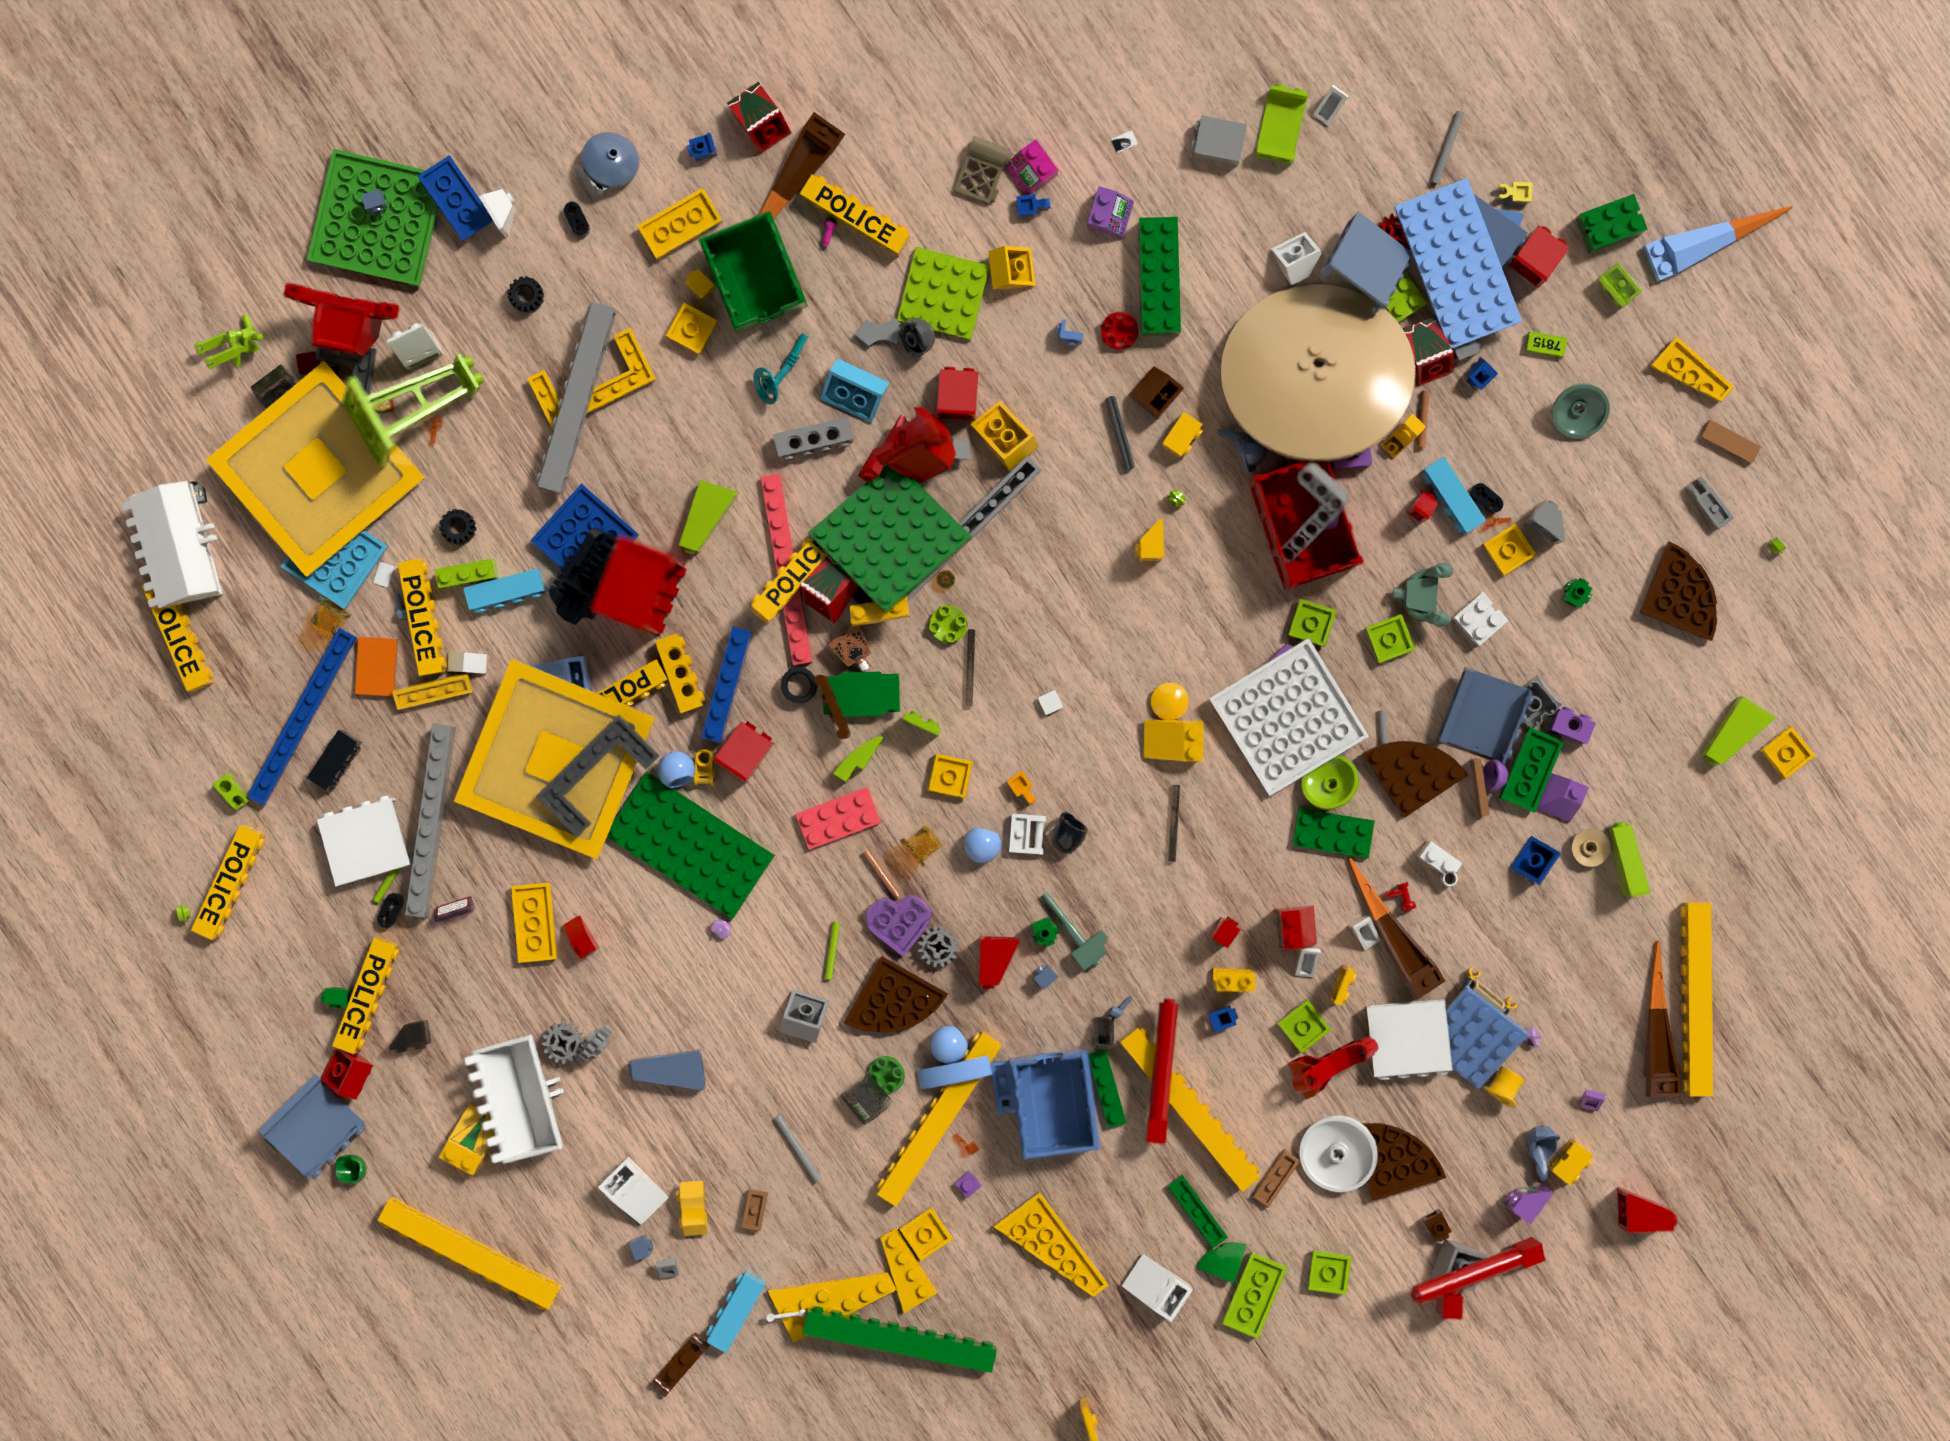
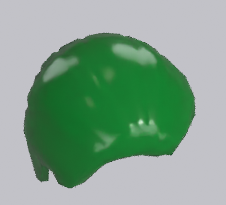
M349 1154L339 1156L336 1159L335 1174L339 1182L356 1184L364 1179L367 1173V1166L360 1156Z

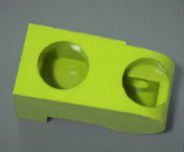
M230 772L212 784L235 810H239L250 801L247 794L241 789Z

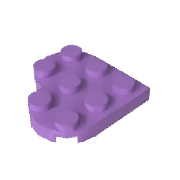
M908 895L899 902L883 897L875 901L866 913L868 928L873 934L904 957L927 928L931 920L932 910L924 900L913 895Z

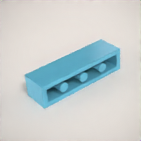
M1445 457L1422 470L1423 480L1427 485H1431L1434 490L1432 491L1433 495L1438 501L1441 500L1444 505V512L1448 517L1451 516L1455 521L1453 523L1454 527L1459 533L1462 532L1464 535L1486 521Z
M538 568L463 588L470 611H475L476 614L487 611V607L501 608L505 606L506 602L520 603L524 601L523 598L531 596V599L542 597V593L547 592L542 572Z
M748 1271L745 1272L744 1276L739 1275L735 1282V1285H737L735 1292L730 1291L725 1300L728 1303L725 1309L721 1308L716 1316L718 1322L715 1326L711 1325L706 1333L709 1336L707 1343L725 1353L728 1352L766 1284L765 1281Z

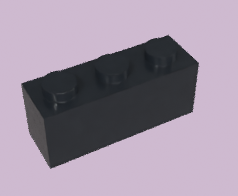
M338 730L307 776V779L326 791L335 789L340 782L338 778L342 772L345 773L349 769L351 758L356 757L360 752L361 747L359 746L362 742L344 730Z

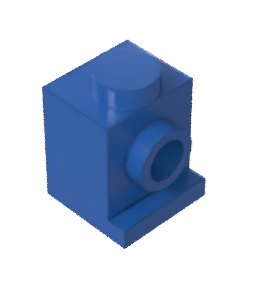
M711 133L689 140L690 145H687L689 156H693L695 161L717 155ZM704 144V147L698 149L697 145Z
M1481 357L1465 373L1468 377L1466 382L1473 389L1477 387L1480 390L1498 374Z
M1230 1005L1207 1012L1214 1032L1237 1025L1235 1021L1238 1019L1235 1008L1231 1009ZM1226 1014V1020L1221 1021L1220 1015Z

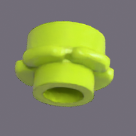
M1777 537L1773 540L1770 539L1771 544L1769 547L1776 554L1778 552L1783 554L1786 546Z
M181 904L182 906L176 907L179 922H187V918L191 917L189 907H184V904Z

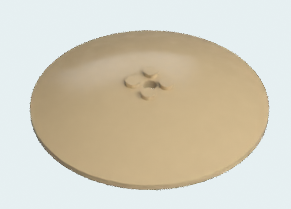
M1309 284L1276 292L1249 309L1237 322L1228 337L1221 362V383L1226 403L1237 423L1247 434L1264 447L1281 455L1307 461H1330L1361 453L1380 442L1395 428L1410 403L1415 382V362L1405 332L1386 309H1380L1375 314L1372 313L1377 302L1347 288L1334 285ZM1315 361H1321L1323 362L1324 366L1321 368H1317L1313 365V363Z

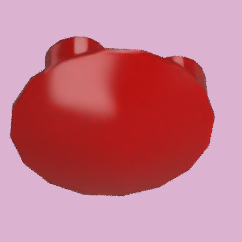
M1115 312L1104 319L1100 333L1102 340L1107 346L1112 349L1123 350L1135 343L1139 329L1132 315L1125 312Z

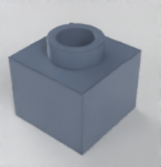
M380 189L361 195L365 209L370 214H379L384 211L383 209L388 208L384 194Z
M1048 964L1045 967L1041 965L1034 971L1036 975L1033 977L1043 990L1058 978L1057 974Z
M646 1235L631 1239L629 1242L635 1261L649 1257L652 1254L651 1250L654 1249L651 1239H647Z

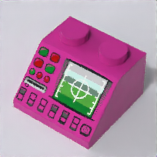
M1037 139L1021 149L1009 161V164L1005 165V168L1024 195H1031L1058 176V169Z

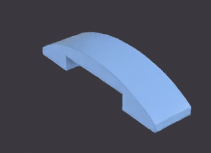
M983 1056L917 1070L920 1088L927 1089L992 1075L989 1057Z

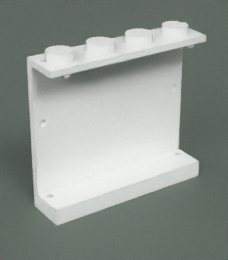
M383 796L377 798L378 802L371 804L370 801L360 803L358 808L352 809V806L340 809L341 813L334 814L333 812L322 814L323 818L317 819L335 886L345 885L413 864L412 857H408L393 802L396 801L395 798Z
M1444 999L1367 1006L1370 1037L1376 1040L1379 1048L1375 1055L1372 1056L1374 1077L1386 1080L1394 1075H1398V1078L1410 1077L1409 1074L1416 1073L1417 1076H1428L1429 1072H1437V1075H1443L1452 1070Z

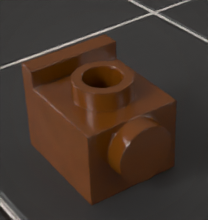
M1437 1209L1422 1217L1431 1237L1435 1241L1439 1240L1441 1242L1450 1237L1449 1233L1452 1231L1441 1210ZM1442 1225V1229L1437 1231L1436 1226Z

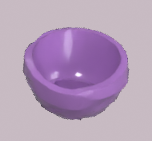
M1490 760L1485 764L1483 768L1485 788L1489 791L1499 790L1508 780L1506 766L1498 760Z

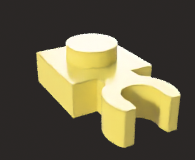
M1513 182L1512 187H1509L1507 184H1500L1498 186V189L1506 191L1505 195L1500 194L1498 196L1500 200L1511 197V202L1513 203L1532 202V182Z

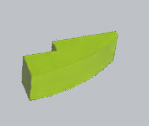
M880 735L859 746L845 758L833 774L847 782L856 767L864 770L884 737Z

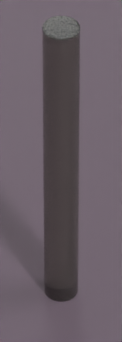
M968 629L965 706H973L975 630Z
M1173 785L1168 855V861L1176 862L1180 785Z

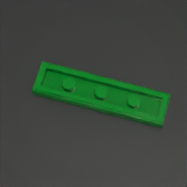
M1180 1175L1167 1185L1212 1249L1228 1238L1183 1175Z

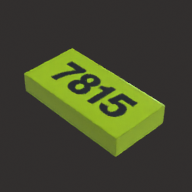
M1530 331L1528 332L1525 351L1563 358L1565 356L1567 338Z

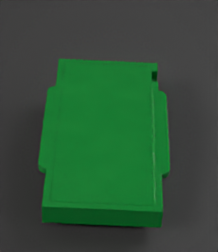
M880 671L840 673L839 676H826L844 717L881 716L883 713L901 712L899 673L882 674ZM823 702L824 715H829V712H831L829 705L825 706Z

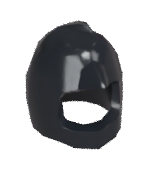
M1067 811L1063 812L1053 829L1052 844L1059 852L1071 854L1085 840L1088 828Z

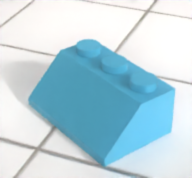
M837 358L829 371L820 400L872 423L886 394L889 382Z

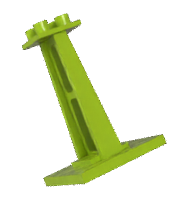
M459 353L456 355L453 364L368 396L365 395L356 377L348 379L342 404L379 468L386 466L394 448L392 438L466 394L469 395L470 399L475 397L477 390L481 388L480 384L484 381L479 372L472 375L471 367L474 366V363L469 355L462 358ZM450 375L457 377L461 384L460 387L432 403H427L420 392L421 387ZM408 392L414 393L421 405V409L384 428L373 407Z

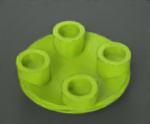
M943 605L931 615L929 629L938 641L954 643L960 640L966 633L967 618L959 608L952 605Z

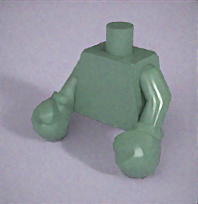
M1441 562L1430 568L1415 572L1409 576L1408 580L1404 581V588H1393V599L1403 600V608L1407 609L1408 614L1418 621L1428 622L1437 627H1447L1451 621L1450 615L1442 611H1436L1438 577H1450L1453 575V567L1449 563Z

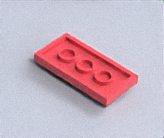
M868 787L796 814L809 850L881 823Z

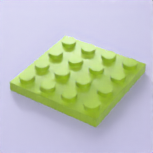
M916 247L897 321L902 323L911 318H922L933 327L935 332L971 340L990 265Z

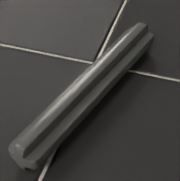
M1107 397L1105 401L1124 469H1134L1135 465L1116 397Z

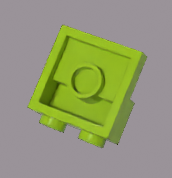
M1407 272L1404 273L1400 282L1395 285L1397 289L1389 297L1390 303L1385 308L1398 323L1427 305V302Z

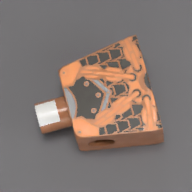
M854 626L828 643L829 647L848 667L856 664L861 672L871 667L865 658L871 654V650L860 626Z

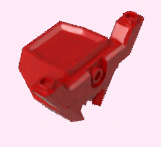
M293 283L285 284L283 293L285 298L315 307L311 324L312 346L364 356L379 338L382 320L397 319L400 309L398 304L375 302L355 298L354 300L349 297H341L335 293L315 290Z
M914 407L916 416L911 421H907L906 416L900 414L883 445L872 450L858 477L866 482H872L880 476L885 465L888 464L889 467L901 475L922 483L950 469L956 452L948 429L938 417L924 407Z

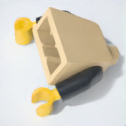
M1473 967L1468 969V977L1464 980L1460 992L1466 986L1470 987L1505 1015L1509 1013V1009L1517 1007V1002H1514L1511 1006L1509 1005L1512 997H1507L1503 1001L1478 980L1474 981L1475 978L1480 976V970L1476 973V976H1473L1471 974Z

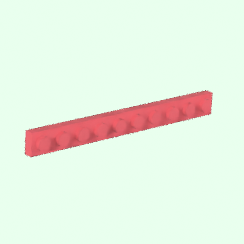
M780 474L762 476L761 482L776 569L778 571L782 566L786 567L790 563L788 559L794 552ZM799 589L783 607L793 665L812 662Z

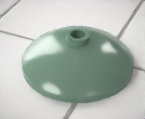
M1581 383L1570 386L1560 393L1553 404V423L1558 431L1567 437L1578 439L1591 436L1606 423L1610 412L1609 400L1606 394L1595 385Z

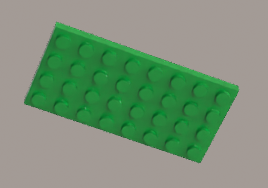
M646 771L613 821L607 838L732 920L775 856V854L674 788L664 785L660 779Z

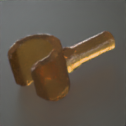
M435 417L430 420L432 428L431 444H435L437 428L443 427L441 417Z
M1492 515L1485 517V519H1493V524L1485 525L1487 527H1493L1494 524L1511 522V517L1494 518Z
M957 1133L955 1134L954 1138L965 1147L968 1153L974 1154L979 1150L974 1141L968 1144Z

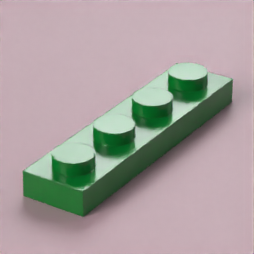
M1106 1048L1088 1053L1108 1129L1126 1124Z

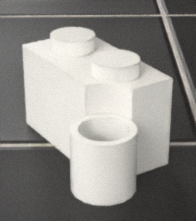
M1426 841L1416 857L1441 873L1440 881L1443 885L1454 886L1458 881L1456 872L1463 863L1433 842ZM1448 873H1451L1453 875V881L1447 884L1445 882V876Z

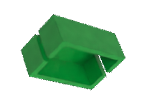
M1635 194L1580 213L1575 218L1581 234L1590 230V233L1583 237L1588 254L1641 235L1648 230L1642 213H1637L1640 207Z

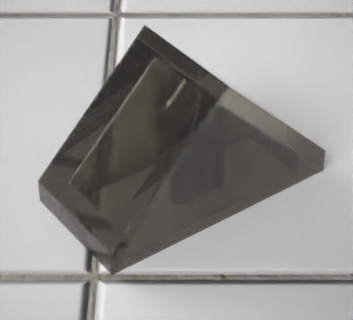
M1094 1017V1049L1114 1050V1018Z

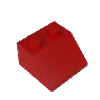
M335 1048L320 1079L337 1095L356 1100L363 1089L367 1077L371 1073L373 1064L358 1054H351Z

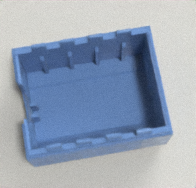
M1086 1048L1010 1058L1023 1160L1100 1150Z

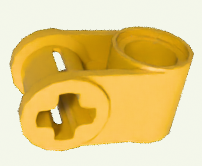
M702 749L695 756L694 785L711 784V786H714L715 784L714 754L709 749ZM705 752L709 755L708 763H703L700 760L701 753Z

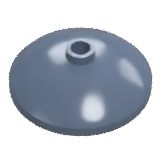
M603 132L594 135L586 142L582 151V165L587 175L596 183L606 187H620L626 185L635 177L639 168V156L636 148L627 138L617 133ZM610 152L615 153L616 156H611Z

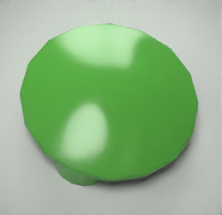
M880 1056L870 1064L867 1080L877 1090L892 1094L903 1085L905 1070L897 1059L890 1056Z

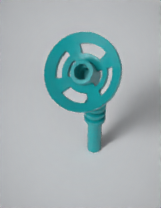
M801 333L793 351L789 352L790 356H787L788 360H785L786 364L775 377L764 367L755 370L753 376L754 386L759 397L765 403L770 405L776 403L778 399L777 386L791 368L795 367L794 363L798 362L796 359L800 358L799 354L808 338L807 335ZM767 393L773 394V398L768 397Z

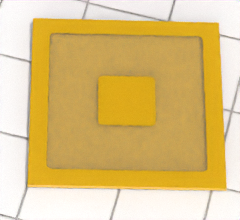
M325 361L206 459L208 464L306 577L310 576L425 479L393 440L394 448L386 466L379 468L342 404L346 385Z
M511 658L454 802L598 860L637 761L617 743L565 795L591 822L578 837L536 796L618 715L645 741L655 717Z

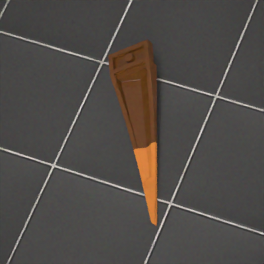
M813 112L802 128L760 214L771 211L773 218H775L806 184L811 174L814 175L833 154L844 138L845 133Z
M1347 858V862L1402 983H1405L1414 1000L1420 999L1444 983L1445 979L1435 962L1416 943L1380 899L1351 858Z
M1655 941L1643 1077H1646L1645 1097H1680L1681 1075L1674 1050L1666 1006L1660 942Z

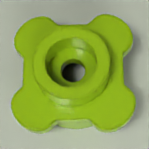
M1175 489L1167 495L1168 501L1172 506L1181 508L1185 504L1186 497L1181 491Z

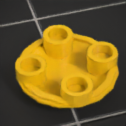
M1176 683L1161 684L1153 691L1151 707L1159 718L1175 720L1180 718L1188 708V695Z

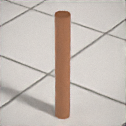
M1423 390L1421 396L1420 421L1426 426L1418 435L1417 448L1421 449L1425 448L1430 393L1427 390Z
M868 849L862 854L894 899L900 898L902 895Z

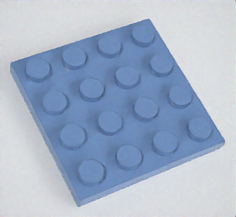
M1468 986L1446 1008L1452 1069L1480 1089L1526 1039L1528 1032Z

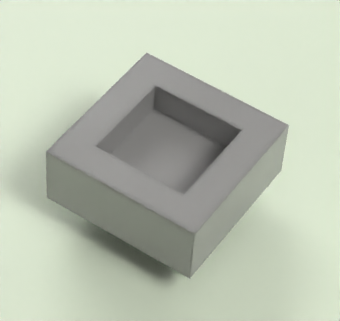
M675 1258L656 1261V1268L660 1279L679 1276V1268Z

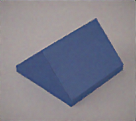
M1531 836L1510 868L1533 884L1541 885L1561 855V852Z

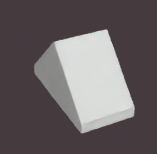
M1332 85L1313 116L1329 126L1346 102L1348 95Z
M449 652L448 671L486 674L488 655Z
M1364 915L1349 925L1364 950L1381 941L1369 916Z
M1306 947L1297 950L1295 976L1314 978L1321 953L1320 949Z

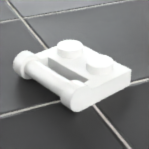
M1012 814L1009 852L1043 854V828L1046 816ZM1031 821H1036L1034 848H1029Z

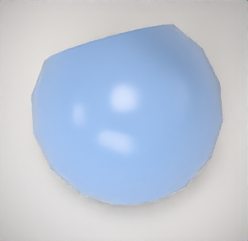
M671 751L660 759L657 774L661 782L667 787H680L693 780L695 764L686 753Z
M974 827L967 832L963 847L971 860L978 863H987L998 856L1001 850V839L999 834Z
M943 1026L937 1029L930 1041L931 1053L938 1061L945 1064L960 1061L965 1056L968 1048L966 1039L954 1026Z

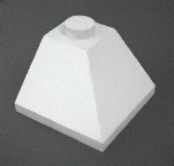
M501 189L479 196L500 232L505 237L509 236L516 210L513 206L515 201L511 194H506Z
M1306 232L1271 248L1283 275L1291 285L1309 277L1322 254L1321 250Z

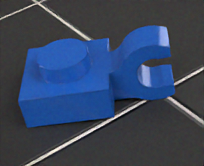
M1035 194L1016 196L1019 217L1038 215L1037 209H1050L1049 198L1036 200Z

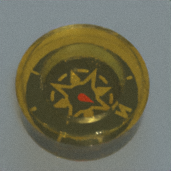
M949 570L940 571L936 577L937 585L942 589H950L955 584L954 574Z

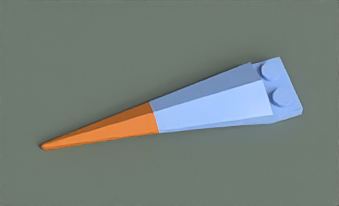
M1793 206L1667 236L1644 245L1643 249L1656 281L1674 276L1786 213Z

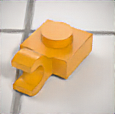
M1022 770L1006 781L1017 797L1023 794L1030 805L1036 801L1029 791L1033 785Z

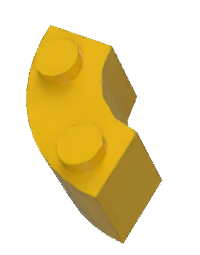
M704 1181L680 1182V1190H677V1201L681 1202L682 1217H679V1228L683 1229L684 1236L708 1234L707 1211H705L704 1201L706 1200Z

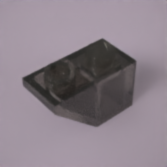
M428 1020L405 1024L390 1044L389 1051L395 1050L396 1053L406 1052L409 1047H414L415 1050L426 1048V1045L431 1043Z

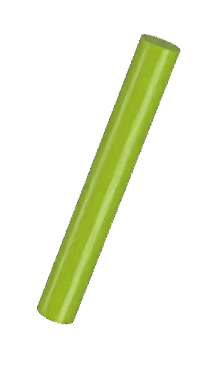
M401 868L389 872L373 898L375 902L380 903Z
M840 922L832 923L824 979L832 980Z

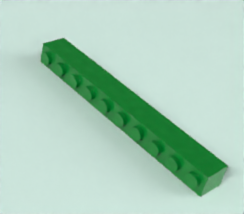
M818 1306L807 1308L803 1335L989 1373L993 1371L997 1349L992 1342H975L970 1337H963V1339L955 1338L956 1335L944 1333V1335H941L931 1329L921 1331L918 1330V1327L911 1325L901 1327L896 1322L882 1323L877 1318L862 1319L857 1314H850V1316L842 1315L843 1312L823 1311L824 1309Z

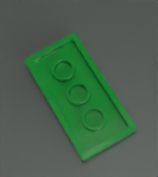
M1527 727L1508 773L1507 783L1503 786L1498 798L1535 813L1564 742L1536 729Z
M1298 808L1292 846L1369 858L1375 820Z

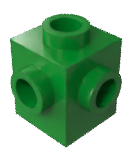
M1582 578L1573 579L1565 584L1563 588L1565 593L1561 600L1576 609H1580L1584 603L1587 604L1591 599L1592 594L1590 592L1593 588L1588 586L1589 582Z
M1049 916L1031 923L1034 931L1030 933L1034 943L1038 942L1039 946L1044 945V948L1055 944L1054 940L1057 939L1056 935L1059 934L1056 923H1051ZM1043 930L1048 931L1046 936L1041 934Z

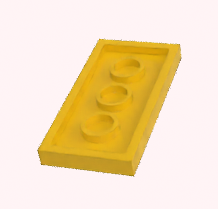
M701 188L637 225L658 260L723 221L704 188Z
M551 882L511 886L518 963L558 959Z

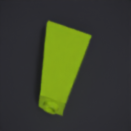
M703 480L699 481L679 546L683 548V552L693 555L694 551L699 553L736 500L738 496L737 491Z
M1744 696L1737 697L1701 755L1712 766H1715V764L1723 765L1774 721L1775 716Z
M1625 821L1613 823L1614 827H1610L1608 830L1621 895L1635 897L1650 894L1632 824H1625Z

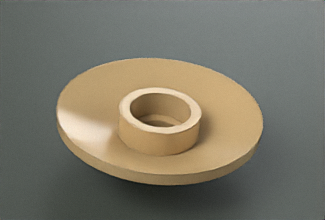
M1588 828L1576 834L1572 841L1571 850L1578 863L1587 867H1595L1602 864L1608 858L1610 843L1603 832ZM1587 844L1592 845V849L1590 851H1587L1586 849Z

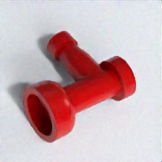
M1408 882L1398 884V889L1385 892L1386 899L1402 896L1404 902L1401 904L1402 911L1417 908L1416 903L1410 899L1407 888L1409 886Z

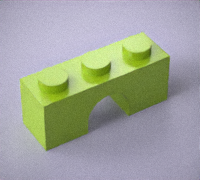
M492 558L435 569L437 585L442 590L460 587L467 583H481L499 579L496 560Z

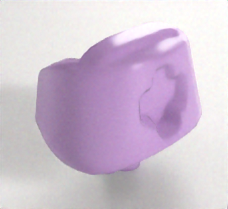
M721 919L714 921L710 928L721 939L727 938L731 930L729 924Z
M1535 1027L1527 1029L1528 1036L1525 1042L1529 1047H1538V1038H1542V1035L1536 1034Z

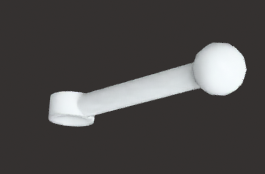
M801 1309L799 1312L773 1315L772 1313H770L767 1315L766 1319L767 1321L772 1322L774 1319L799 1315L801 1317H804L806 1315V1311L804 1309Z

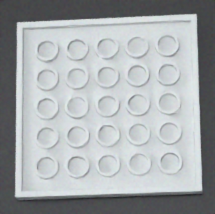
M1309 638L1209 698L1269 796L1369 737Z

